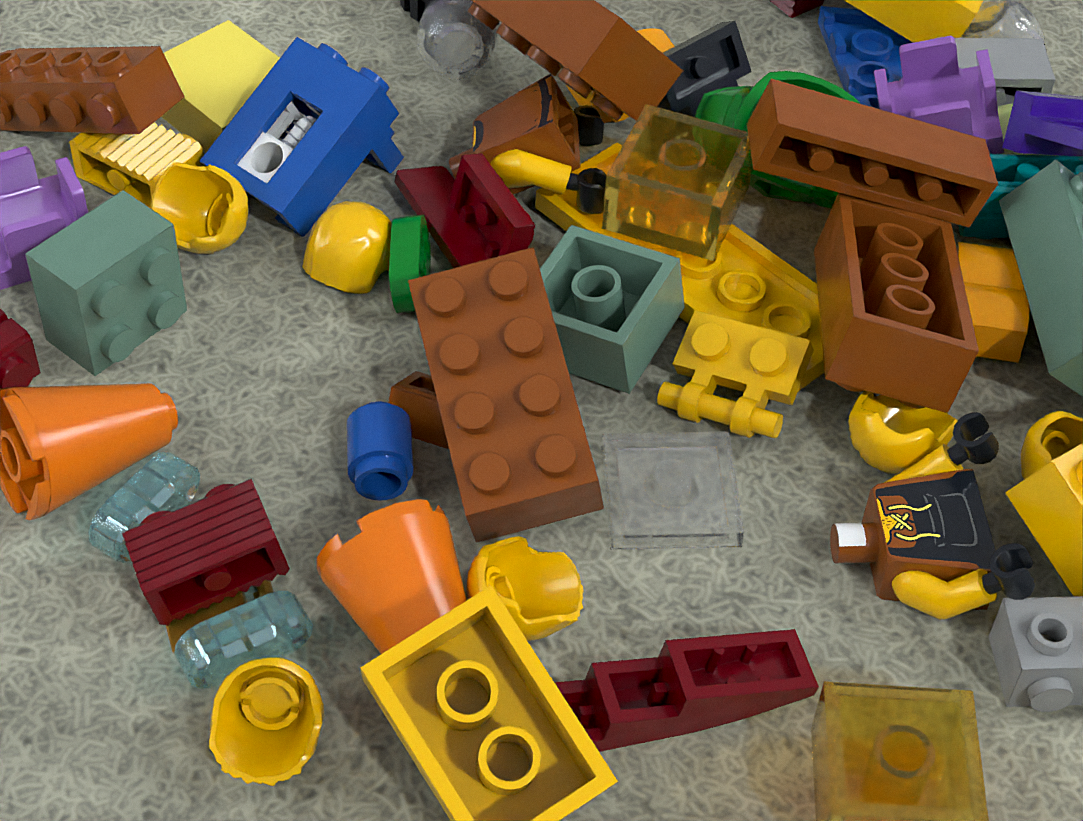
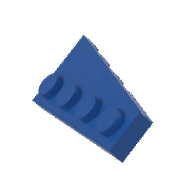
M820 6L818 25L843 89L854 96L861 104L879 109L874 70L885 68L887 83L901 80L902 70L899 47L913 42L859 9Z

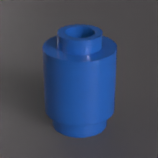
M382 401L368 403L354 410L346 422L348 477L355 484V489L361 496L371 500H389L398 497L406 490L408 481L413 475L411 420L407 412L396 405Z

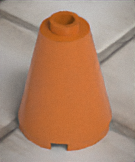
M151 383L0 389V488L12 509L16 513L28 510L26 520L43 517L168 445L172 438V430L178 426L177 410L172 398L165 392L161 393Z
M416 499L399 502L365 515L356 520L361 533L345 544H342L337 533L325 544L317 556L316 569L321 580L381 654L467 601L449 521L443 509L438 505L436 510L433 511L428 500Z

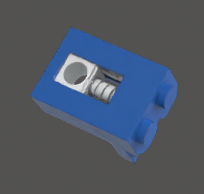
M296 37L201 158L200 162L203 166L211 164L230 173L241 183L248 199L251 196L258 199L262 204L278 213L275 219L299 236L304 237L364 159H367L388 173H392L400 164L404 156L391 139L395 133L390 127L399 115V112L386 94L390 89L388 84L376 73L366 67H362L357 72L348 67L347 61L330 46L321 43L316 48Z

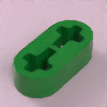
M424 215L393 218L391 225L389 284L393 306L398 314L416 312L408 280L430 275L431 271L430 238Z

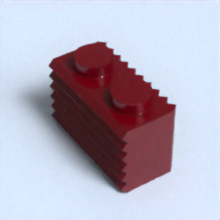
M252 478L236 485L222 484L214 487L203 499L175 511L152 513L144 518L139 526L121 533L140 583V588L160 625L169 626L173 619L182 620L186 614H196L199 608L208 609L212 602L221 603L225 597L234 598L238 591L247 592L251 586L260 587L264 580L273 581L277 575L285 576L290 570Z

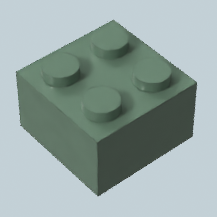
M124 190L25 253L46 340L94 376L113 363L126 359L133 352L134 348L161 329L171 327L187 311L174 224Z
M571 225L540 268L568 372L630 394L685 308L680 258Z

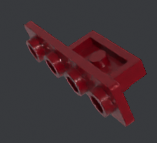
M482 153L462 155L455 179L444 166L396 171L395 184L417 215H424L430 235L453 268L525 250L532 243L535 228L534 222Z

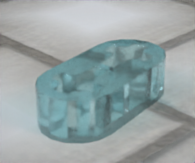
M168 451L154 456L97 510L88 531L91 545L118 562L125 563L131 561L121 533L139 526L143 519L158 511L172 512L189 505L196 495L200 484L198 468Z
M276 591L193 626L179 638L175 645L174 654L192 686L199 689L212 688L221 684L227 675L245 662L267 657H282L298 650L312 634L313 624L294 593Z

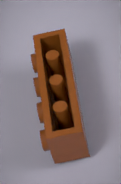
M160 46L16 48L15 50H7L0 53V130L140 134L185 97Z
M770 79L747 123L754 170L965 227L971 226L998 185L986 140L983 138L775 79Z

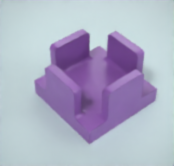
M953 36L940 37L904 44L899 47L902 70L901 80L887 83L885 68L874 70L879 109L983 138L986 140L989 154L1004 153V148H1002L1003 134L998 116L996 84L988 49L976 51L977 66L961 69L958 65L955 38Z
M23 146L0 153V290L32 281L25 253L88 213L83 188L67 157L55 160L58 174L38 179L34 159L28 147Z

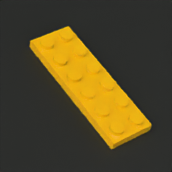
M618 142L581 163V168L571 172L578 175L585 169L598 168L607 175L609 192L606 199V209L603 213L589 214L579 210L576 205L577 191L565 189L564 194L545 188L536 190L535 208L565 231L571 225L680 258L685 308L679 317L688 324L694 310L810 340L814 352L798 391L825 372L817 284Z

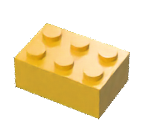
M492 585L360 667L364 683L450 821H561L618 782Z

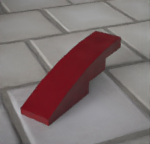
M795 629L665 640L658 657L591 663L585 680L554 682L599 752L694 733L746 719L814 696L819 688Z

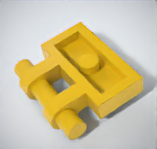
M694 310L672 363L678 374L691 377L692 379L685 386L666 381L663 382L658 392L657 403L660 406L677 410L678 417L698 423L705 418L729 425L730 432L751 438L757 433L775 439L781 431L783 415L766 410L768 400L793 405L814 352L813 346L808 339ZM717 385L744 392L743 396L739 397L737 401L713 394Z

